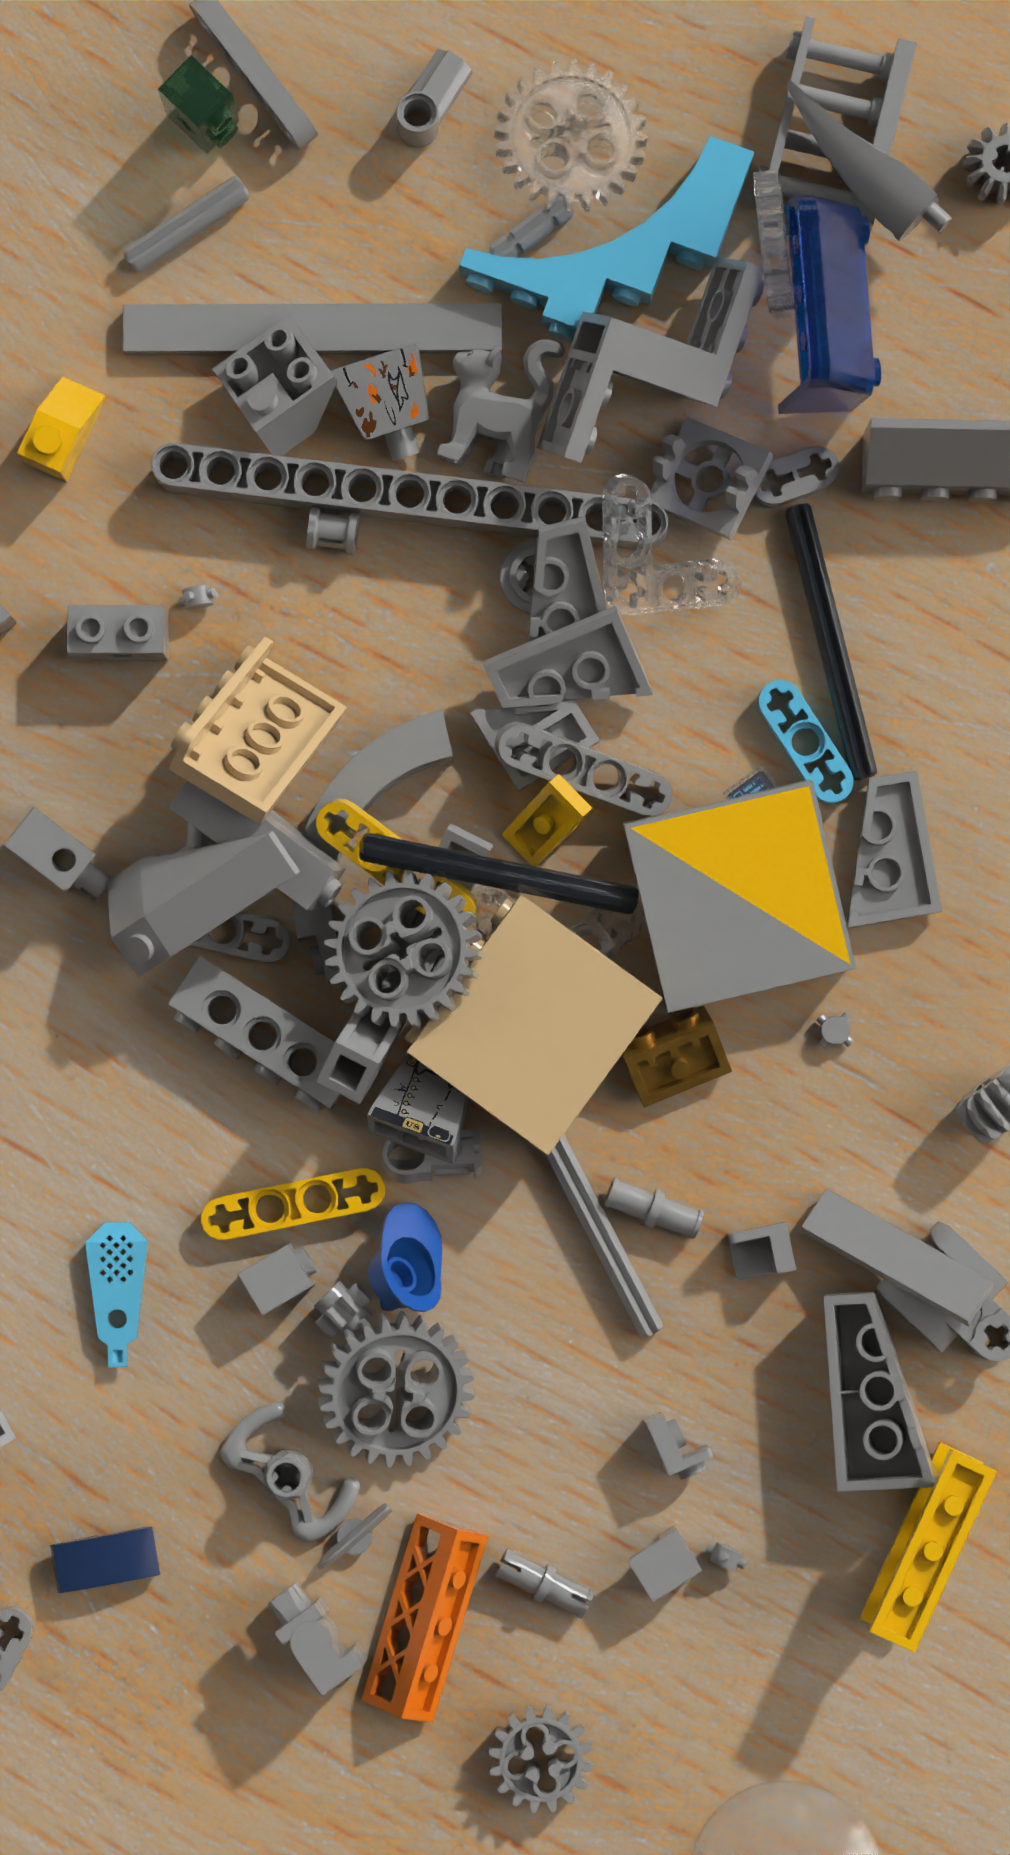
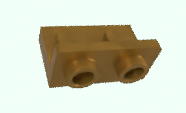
M705 1006L678 1010L666 1021L653 1026H642L622 1054L644 1108L732 1072L715 1024Z

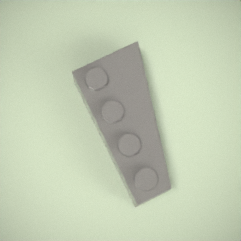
M877 1291L825 1295L824 1310L837 1492L933 1487L937 1475Z

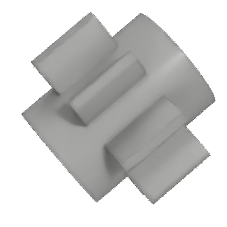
M339 1281L314 1305L322 1314L315 1324L330 1339L338 1332L346 1339L344 1330L348 1329L355 1334L361 1328V1319L364 1318L368 1321L373 1316L365 1308V1305L372 1298L357 1283L348 1290Z

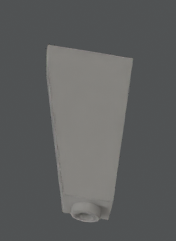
M189 781L185 782L169 806L171 810L217 844L224 840L273 831L300 870L298 874L278 886L277 889L306 910L318 909L321 904L324 907L329 906L343 887V884L338 880L346 869L273 809L262 824L259 825Z

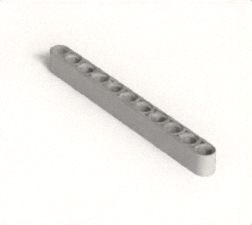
M168 443L159 447L151 461L152 471L160 486L168 492L181 495L311 510V507L319 508L321 512L345 515L355 512L359 513L361 517L533 538L538 536V527L548 525L540 520L538 516L540 509L547 504H556L565 512V518L562 522L584 516L586 518L594 510L606 511L612 518V524L608 529L596 531L588 526L592 545L640 551L653 550L659 547L665 539L668 528V516L664 508L658 503L647 500L180 443ZM173 458H180L187 462L186 472L177 479H170L163 475L164 465ZM219 464H228L235 471L230 482L223 485L211 482L209 478L211 470ZM272 469L282 475L281 483L273 490L266 491L256 485L258 476L265 470ZM314 475L323 476L329 481L328 489L320 496H311L303 491L305 481ZM360 481L371 482L377 489L374 497L367 502L356 501L350 496L351 488ZM406 487H415L422 491L424 497L418 506L407 508L397 501L400 491ZM460 492L469 497L471 504L465 512L455 514L445 508L444 502L450 494ZM501 498L513 500L518 506L517 513L510 519L497 518L491 511L492 505ZM640 516H651L657 520L659 531L650 537L641 536L635 531L633 522Z

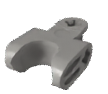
M937 1222L930 1229V1241L933 1246L943 1254L993 1281V1289L969 1327L885 1279L876 1286L879 1295L941 1353L959 1337L971 1350L984 1359L996 1362L1009 1359L1010 1316L993 1301L994 1297L1008 1282L949 1225ZM1002 1325L1004 1331L1000 1336L1005 1341L1003 1346L990 1345L987 1348L984 1343L988 1340V1336L984 1330L987 1326L997 1329Z

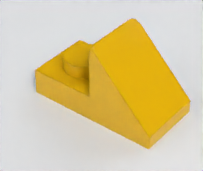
M558 774L539 792L501 835L531 866L537 867L585 820V816L592 807Z

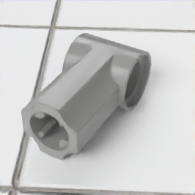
M438 48L411 91L400 99L396 108L397 132L400 139L407 145L424 147L436 138L440 123L472 75V68L462 58L449 50L444 51ZM414 112H421L426 114L430 121L426 125L415 127L407 123L405 119Z

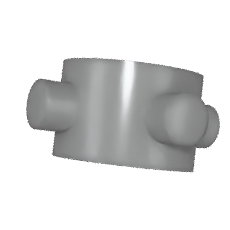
M208 584L191 586L182 590L183 597L179 598V603L181 606H185L186 610L206 608L214 604L213 598L217 596V591Z
M844 1012L841 1016H831L829 1018L821 1014L818 1017L817 1022L821 1024L820 1034L822 1037L819 1042L820 1046L826 1049L830 1044L838 1045L843 1043L847 1047L852 1044L854 1039L849 1036L850 1026L848 1022L851 1016L848 1013Z
M719 1542L715 1546L709 1544L706 1549V1553L711 1555L709 1559L711 1562L736 1572L737 1568L744 1569L747 1561L742 1559V1552Z

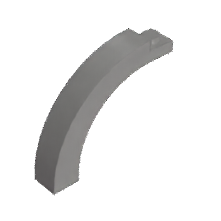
M438 710L402 723L374 739L354 755L336 774L321 795L310 815L303 835L339 864L342 853L327 843L317 831L316 817L320 809L335 799H347L366 812L380 796L407 777L426 768L454 761L443 711ZM342 810L336 815L329 812L328 816L333 821L330 829L333 832L337 833L343 828L352 833L353 829L346 824V819L349 815ZM293 900V916L297 939L301 942L317 938L318 946L310 947L315 974H325L326 982L330 984V980L340 972V970L330 969L325 965V960L337 955V951L324 945L325 940L338 938L337 931L328 925L329 921H335L334 900L327 907L321 904L318 909L306 910Z
M450 824L438 847L488 857L493 844ZM457 880L471 892L473 891L476 885L474 883ZM413 908L406 916V927L411 929L418 927L424 921L425 916ZM436 929L426 939L439 937L442 934V930ZM403 940L399 943L401 951L396 954L401 959H405L408 956L406 948L410 946L408 942ZM434 950L428 954L425 960L427 972L433 971L443 950ZM392 971L385 975L381 985L384 993H391L398 989L401 984L400 971ZM372 1010L364 1017L353 1012L343 1031L335 1041L316 1082L360 1104L394 1046L408 1019L407 1017H404L401 1028L395 1029L390 1024L389 1015L379 1026L371 1021Z

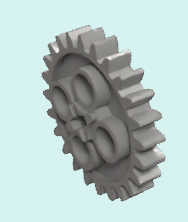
M411 870L406 871L402 883H399L396 875L389 871L386 873L385 886L382 887L371 877L368 879L370 891L368 894L364 895L355 888L351 890L356 901L353 907L339 903L338 908L346 916L344 921H329L328 925L336 930L339 935L338 938L324 941L325 946L337 951L336 956L325 960V965L330 969L340 970L330 982L337 988L348 986L343 991L340 999L346 1004L358 1000L354 1012L361 1017H364L372 1010L371 1021L376 1025L381 1026L389 1015L390 1024L395 1029L401 1028L404 1017L408 1018L413 1027L420 1028L421 1014L426 1013L434 1022H438L439 1013L437 1007L442 1004L451 1011L456 1010L451 998L454 992L463 996L470 994L466 987L461 984L463 978L477 979L479 976L468 967L469 961L483 959V954L470 948V944L482 939V934L477 930H467V927L473 924L477 918L471 911L459 914L467 901L461 895L448 900L452 887L446 882L439 885L434 891L435 878L430 874L426 873L418 885L416 874ZM415 907H424L426 914L422 924L416 928H407L405 920L408 912ZM380 928L382 938L378 946L374 949L364 950L362 941L365 933L370 929ZM436 929L442 930V934L439 937L426 939ZM403 940L410 944L406 948L408 956L405 959H401L396 955L401 951L399 943ZM434 950H444L445 961L442 967L437 971L427 972L425 960L428 954ZM371 961H379L372 967L371 970H365V965ZM392 971H400L401 984L398 989L391 993H384L381 985L385 975Z
M400 1311L396 1323L389 1324L385 1313L382 1312L379 1315V1326L374 1328L363 1318L361 1319L363 1333L357 1336L348 1329L344 1330L348 1342L346 1347L331 1344L330 1348L337 1359L336 1362L322 1361L321 1363L323 1372L330 1376L317 1380L319 1391L327 1394L317 1399L320 1411L328 1412L323 1417L327 1429L336 1428L333 1436L337 1444L349 1440L348 1450L351 1456L354 1457L365 1448L367 1463L371 1465L379 1454H383L386 1465L389 1468L392 1467L396 1455H402L407 1466H412L413 1452L419 1451L426 1460L431 1459L429 1445L435 1443L439 1447L446 1449L447 1444L443 1434L446 1431L456 1435L461 1433L457 1422L454 1420L455 1417H470L467 1406L461 1402L472 1400L475 1397L472 1388L464 1385L474 1380L471 1369L463 1367L469 1361L464 1350L455 1351L459 1344L454 1335L442 1339L444 1329L439 1322L427 1331V1322L424 1315L420 1314L414 1323L410 1325L405 1312ZM402 1349L404 1352L400 1360L398 1373L403 1387H399L396 1391V1427L389 1429L393 1404L388 1392H392L395 1389V1353L397 1350ZM379 1357L386 1360L385 1365L377 1372L369 1373L363 1370L365 1363L372 1358ZM421 1360L433 1362L429 1372L423 1375L411 1373L415 1363ZM368 1404L381 1406L380 1411L372 1418L365 1419L358 1416L362 1407ZM423 1406L428 1408L427 1414L420 1420L412 1421L406 1419L407 1413L414 1407Z

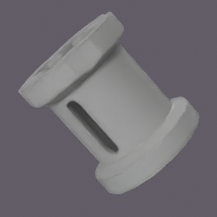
M311 507L306 548L314 550L316 546L345 549L347 555H354L359 531V513L352 512L350 516L321 513L319 508Z

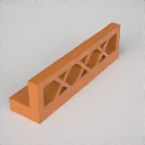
M416 1515L363 1691L362 1701L401 1719L425 1722L434 1721L489 1537L488 1535L475 1530L454 1527L426 1515ZM429 1529L441 1534L436 1553L430 1558L427 1557L424 1548ZM421 1578L425 1590L422 1600L414 1605L410 1593L413 1583ZM407 1624L410 1640L407 1648L400 1652L396 1640L400 1628ZM393 1671L396 1680L392 1700L380 1695L385 1676Z

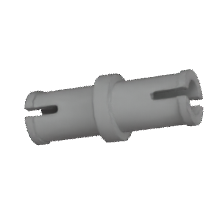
M615 1177L611 1182L604 1201V1206L607 1208L611 1207L642 1219V1225L653 1228L655 1224L685 1235L692 1240L695 1239L704 1216V1211L696 1210L665 1198V1193L655 1189L654 1193L619 1181Z
M510 1549L505 1550L500 1562L517 1569V1571L501 1564V1566L498 1565L496 1568L495 1578H500L531 1593V1599L538 1603L546 1600L575 1614L580 1619L583 1618L589 1606L571 1598V1596L585 1603L587 1601L591 1602L594 1595L593 1589H588L557 1574V1568L549 1564L544 1568L513 1553Z

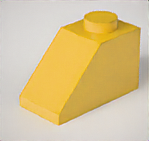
M62 377L36 410L18 449L17 454L24 464L64 482H68L105 402L106 396Z

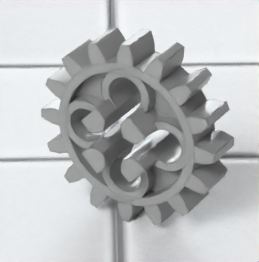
M551 1704L545 1705L542 1715H535L532 1706L527 1705L525 1711L526 1718L520 1720L515 1714L510 1713L508 1721L511 1729L507 1731L497 1727L495 1730V1736L502 1744L489 1746V1755L500 1759V1762L490 1766V1775L503 1776L504 1779L498 1784L497 1790L500 1794L510 1789L513 1790V1806L517 1807L523 1799L530 1800L531 1813L537 1812L540 1802H547L550 1811L555 1812L557 1808L556 1799L562 1797L569 1804L574 1802L571 1790L573 1786L586 1789L587 1781L580 1773L581 1771H593L594 1765L592 1761L582 1758V1755L593 1750L591 1741L579 1742L578 1738L583 1734L585 1728L582 1723L570 1728L568 1726L570 1712L567 1710L559 1718L552 1717ZM531 1727H539L543 1730L545 1735L542 1738V1747L546 1755L554 1754L561 1745H569L574 1751L573 1756L568 1760H562L557 1756L548 1759L549 1775L556 1780L555 1786L550 1790L542 1789L537 1783L540 1778V1769L537 1762H529L521 1772H514L508 1766L510 1759L516 1756L525 1761L534 1758L533 1741L526 1737V1732Z

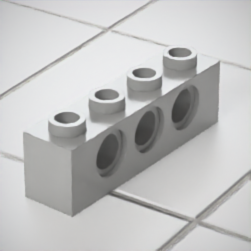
M199 955L168 1003L178 1010L173 1019L195 1033H198L202 1026L218 1036L214 1045L235 1059H238L242 1052L258 1062L254 1071L277 1086L282 1078L298 1087L299 1089L294 1097L314 1110L319 1111L322 1104L333 1109L341 1094L316 1081L335 1042ZM219 998H231L236 1005L235 1017L227 1024H217L211 1017L213 1003ZM261 1023L271 1024L277 1033L275 1044L267 1050H257L251 1042L252 1030ZM301 1049L313 1051L317 1058L316 1069L308 1076H298L291 1068L292 1056Z

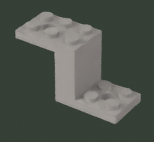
M716 257L686 344L613 317L583 311L537 448L582 463L584 454L587 455L591 452L597 438V428L594 425L599 410L604 408L610 400L613 390V382L610 380L612 373L688 400L717 407L719 400L726 396L731 386L732 372L730 368L735 353L740 352L746 342L748 326L745 324L751 307H754L762 296L764 280L761 278L765 268L747 261Z

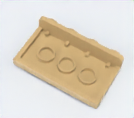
M264 637L256 648L248 645L235 664V674L227 670L214 690L213 695L216 697L212 699L206 696L198 706L192 718V721L195 723L190 725L185 722L180 727L170 745L171 748L176 750V753L169 767V770L259 825L266 819L331 734L347 709L345 705L269 660L267 655L273 645V641L267 637Z

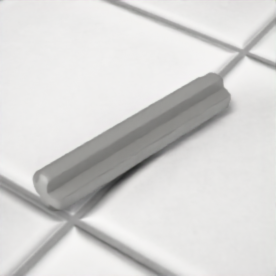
M237 176L231 177L125 248L123 251L125 259L135 272L143 271L245 203L249 199L247 188Z

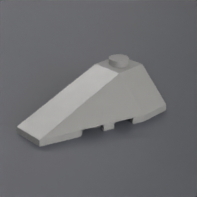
M273 831L224 840L216 845L196 848V846L183 848L178 852L160 856L158 854L144 856L107 881L111 939L139 978L298 874L300 870Z

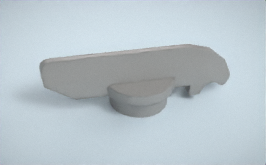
M384 1503L363 1521L349 1519L344 1522L337 1532L338 1543L326 1552L318 1568L321 1569L333 1564L345 1553L357 1555L366 1551L371 1544V1531L392 1512L391 1508Z

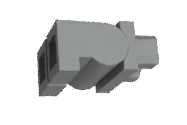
M298 1582L292 1584L268 1603L282 1624L275 1632V1635L282 1645L290 1640V1648L293 1655L322 1696L362 1668L367 1661V1655L357 1642L347 1650L339 1640V1629L336 1622L331 1617L324 1615L329 1609L322 1597L312 1603Z

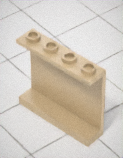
M521 894L515 903L506 898L494 914L490 922L497 926L487 942L480 939L470 947L483 954V959L469 961L468 965L479 975L478 978H463L461 982L470 994L463 996L454 992L451 998L456 1010L451 1011L441 1004L438 1007V1022H434L431 1019L427 1020L421 1015L420 1028L412 1027L404 1038L411 1043V1046L405 1053L439 1075L529 1141L539 1151L549 1155L663 998Z

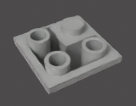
M290 314L212 369L272 455L278 456L284 455L315 433L338 382Z

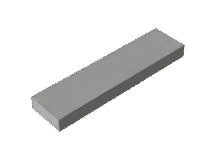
M827 1188L801 1227L802 1233L968 1327L993 1289V1281Z

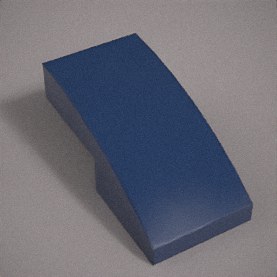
M149 1526L50 1545L58 1593L95 1588L160 1575L153 1528Z

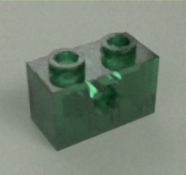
M191 55L158 88L166 115L208 154L215 145L218 148H222L234 137L238 130L236 124L240 120L233 94Z

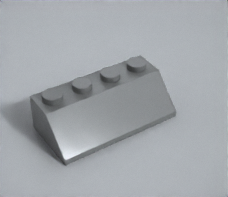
M871 418L862 436L861 493H873V499L880 501L902 499V493L921 494L920 499L928 502L949 500V494L968 495V501L977 503L997 501V495L1010 496V421Z

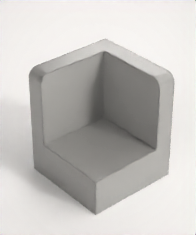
M786 1222L727 1233L735 1274L739 1280L796 1270Z
M675 1525L659 1534V1540L629 1559V1565L653 1602L702 1572L701 1566Z

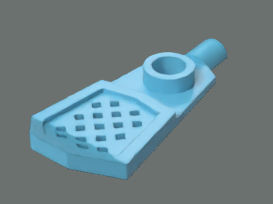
M105 1222L85 1242L98 1339L108 1345V1367H127V1345L137 1338L148 1240L131 1222ZM123 1235L126 1237L124 1241L121 1239ZM109 1236L113 1238L111 1241L107 1239ZM116 1242L120 1245L118 1248L114 1246ZM102 1243L106 1245L104 1248L100 1246ZM109 1249L113 1252L111 1255L107 1253ZM123 1249L126 1251L124 1255L121 1253ZM129 1256L133 1258L131 1262L127 1259ZM109 1263L113 1265L111 1269L107 1266ZM102 1270L106 1272L104 1276L100 1273ZM116 1270L120 1272L118 1275L114 1273ZM129 1270L133 1271L131 1275L128 1273ZM123 1276L127 1279L125 1282L121 1280ZM109 1277L113 1279L111 1282L107 1280ZM113 1310H121L126 1314L127 1321L123 1327L117 1328L111 1325L109 1315Z

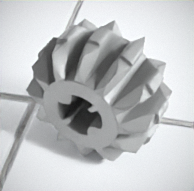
M1008 123L1002 124L998 136L990 127L984 128L981 133L982 141L971 139L967 149L972 155L964 157L962 161V168L972 172L965 180L967 187L981 184L982 188L978 194V199L984 201L990 192L994 193L995 203L998 207L1004 205L1007 193L1010 196V170L1008 173H1005L1004 167H1001L1000 171L994 167L998 157L1002 158L1001 163H1004L1006 159L1010 161V125Z
M1006 1066L1002 1070L996 1071L990 1077L985 1078L983 1082L975 1086L957 1103L955 1112L961 1120L960 1123L980 1143H989L1006 1131H1010V1066Z

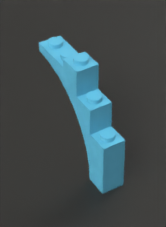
M709 136L693 170L674 195L645 222L615 240L577 254L543 259L499 257L465 248L459 264L460 277L466 279L465 284L476 291L491 294L493 289L509 294L511 295L510 301L521 307L536 310L537 305L545 307L542 314V326L549 328L548 334L553 338L572 343L582 312L596 314L605 289L613 292L612 298L623 304L638 306L639 302L650 305L668 253L676 255L675 260L678 263L692 269L701 270L703 265L710 268L713 267L748 174L754 151Z

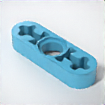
M775 680L768 683L762 689L757 701L761 717L802 780H813L817 800L827 805L842 802L853 788L854 780L851 770L797 687L785 680ZM776 691L780 696L786 693L791 696L792 700L788 703L787 709L793 718L799 712H802L806 718L791 725L786 733H783L779 728V725H784L787 722L783 713L779 709L771 712L767 707L772 700L770 693ZM808 729L817 735L819 747L814 754L803 756L793 749L792 736L798 730ZM825 751L832 758L823 763L827 771L831 775L840 773L843 777V780L838 785L841 793L836 795L831 789L825 792L820 789L819 785L824 778L818 767L812 773H809L804 766L818 761Z

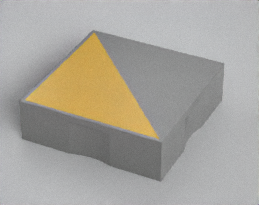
M804 780L741 795L729 800L622 823L637 889L640 892L648 926L650 945L665 1009L668 1013L856 969L813 780Z

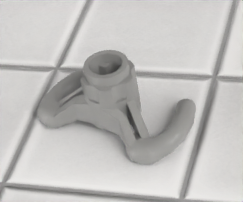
M274 1402L257 1408L241 1419L229 1433L221 1449V1456L229 1469L255 1474L264 1484V1487L289 1509L293 1534L302 1541L313 1542L329 1534L344 1521L354 1506L360 1484L355 1478H347L343 1482L338 1498L330 1510L322 1517H313L307 1492L313 1480V1467L307 1456L297 1450H282L275 1455L246 1449V1440L256 1430L265 1424L283 1418L286 1409L284 1405L280 1402ZM254 1461L266 1464L265 1469L263 1470L259 1465L254 1464ZM299 1497L301 1509H298L297 1503L293 1499Z

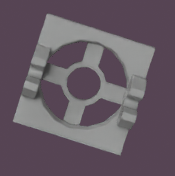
M687 417L678 436L671 434L664 437L662 441L663 448L665 449L664 457L655 455L653 459V473L657 478L646 500L658 503L667 514L732 541L774 456L764 448ZM712 444L718 445L711 461L703 462L696 466L683 460L688 453L698 447ZM733 452L742 463V466L738 467L735 472L738 483L730 480L729 474L725 469ZM711 468L720 470L723 473V483L719 489L710 493L699 489L698 479L702 472ZM675 474L692 482L695 494L689 506L683 504L676 493ZM726 495L725 507L720 510L704 513L709 500L718 499Z

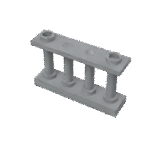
M806 17L802 32L793 30L786 58L795 60L791 80L823 109L868 120L867 125L876 127L872 144L890 155L917 43L898 38L894 53L885 52L884 56L810 39L815 19ZM805 59H813L879 75L878 80L886 82L883 99L874 97L873 101L801 85L800 80ZM788 89L770 168L760 166L754 194L763 196L759 211L769 212L773 194H778L845 210L846 216L854 217L851 232L869 236L875 217L852 190L849 192L778 175L784 148L827 158L813 135L789 130L795 101Z

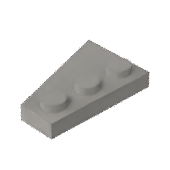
M585 516L538 527L528 642L607 609Z
M616 605L483 661L484 668L502 708L559 704L562 700L592 698V701L610 699V696L636 694V697L653 695L650 683Z
M917 771L870 778L868 780L847 929L942 912Z

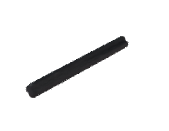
M809 503L794 505L787 508L785 515L848 766L852 772L853 780L868 779L877 774V767L812 508Z
M372 833L364 834L359 846V858L364 862L424 874L427 873L434 876L624 914H632L638 905L639 891L636 887Z

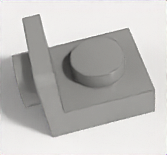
M661 1412L644 1419L664 1469L669 1476L678 1473L682 1480L707 1469L704 1461L713 1457L710 1447L707 1445L681 1456L679 1448L687 1444L676 1419L667 1422L664 1414Z

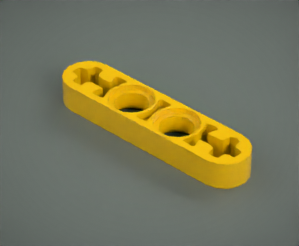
M335 799L320 809L316 817V828L319 835L327 843L384 886L386 883V873L389 871L396 875L399 883L403 882V875L406 870L362 861L359 858V846L363 836L358 839L354 849L348 842L355 836L343 828L337 833L333 832L330 829L333 821L328 814L331 812L336 815L342 810L349 815L346 819V824L356 832L363 823L369 828L366 833L401 839L347 799ZM431 875L435 878L434 891L439 882H446L452 887L448 900L461 895L467 901L462 911H471L476 916L478 904L475 896L469 889L457 880ZM415 907L416 910L425 916L424 907Z
M358 1168L222 1196L211 1200L204 1207L201 1214V1223L204 1231L210 1237L217 1240H228L369 1211L376 1208L383 1201L386 1194V1184L383 1177L377 1171L370 1168ZM361 1175H366L368 1182L377 1183L378 1192L371 1194V1202L363 1203L360 1196L345 1198V1201L349 1207L342 1210L338 1209L339 1193L333 1183L334 1180L343 1179V1189L358 1185V1177ZM313 1185L324 1186L331 1195L330 1206L322 1213L311 1212L304 1204V1194ZM275 1195L282 1200L284 1213L278 1221L268 1223L258 1216L257 1204L263 1196ZM249 1198L248 1213L254 1228L245 1229V1219L231 1222L229 1224L230 1231L222 1232L220 1225L212 1226L210 1216L217 1214L218 1205L225 1204L228 1212L243 1210L239 1201Z

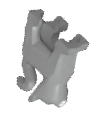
M539 339L528 347L523 357L524 373L535 388V392L529 399L502 396L491 392L490 388L501 372L502 355L499 346H494L492 351L475 349L470 352H458L453 359L452 367L459 376L461 388L453 405V433L450 443L439 446L437 457H440L443 461L462 466L469 457L478 437L497 442V452L495 457L487 459L484 472L501 479L509 477L525 484L535 457V435L540 427L544 413L553 399L554 384L542 367V361L546 357L562 358L565 355L564 346L552 339Z

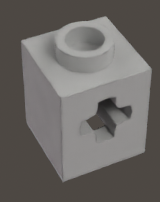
M290 1243L238 1273L263 1316L315 1285L311 1275L316 1273L317 1270L305 1249L302 1247L295 1251Z

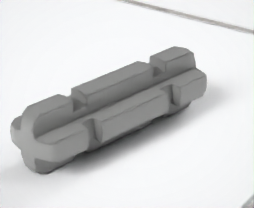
M556 195L545 203L543 211L537 209L509 230L510 233L507 238L503 235L493 242L489 247L490 254L499 257L518 258L520 251L526 253L554 232L553 229L556 224L560 227L570 220L574 212L571 205L562 195Z

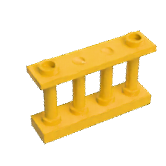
M941 1442L938 1443L931 1458L937 1475L933 1487L917 1489L859 1617L861 1620L870 1623L869 1632L913 1653L918 1648L997 1473L996 1470L984 1465V1462Z

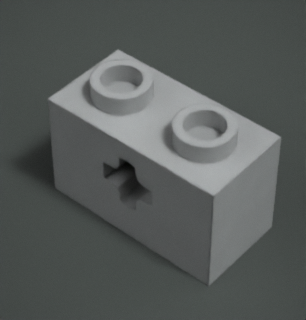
M68 605L67 653L74 661H169V613L164 605Z

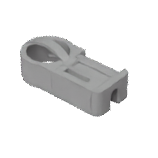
M462 1130L454 1164L424 1154V1157L410 1160L390 1159L388 1157L392 1150L401 1145L387 1140L383 1146L382 1160L384 1170L390 1179L398 1183L411 1184L418 1181H432L431 1174L446 1176L465 1175L474 1172L475 1178L481 1175L480 1134L476 1130Z

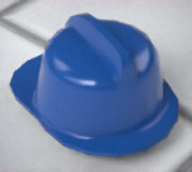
M404 1202L392 1207L385 1216L381 1248L369 1262L367 1275L370 1286L375 1295L380 1299L382 1310L393 1311L398 1308H409L412 1311L418 1312L429 1311L435 1308L441 1296V1234L436 1222L427 1210L415 1203Z

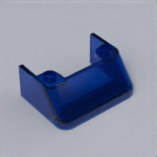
M813 195L792 196L764 227L765 237L789 236L800 385L778 404V413L853 411L871 396L873 388L878 387L881 382L880 360L873 357L865 245L868 244L870 237L869 220L867 216L861 215L860 209L857 206Z

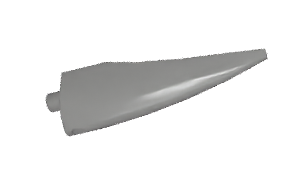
M791 79L788 81L786 86L823 153L852 192L886 229L894 234L898 241L906 237L923 219L939 233L948 226L952 217L937 205L939 203L938 194L903 162L893 158L843 126Z

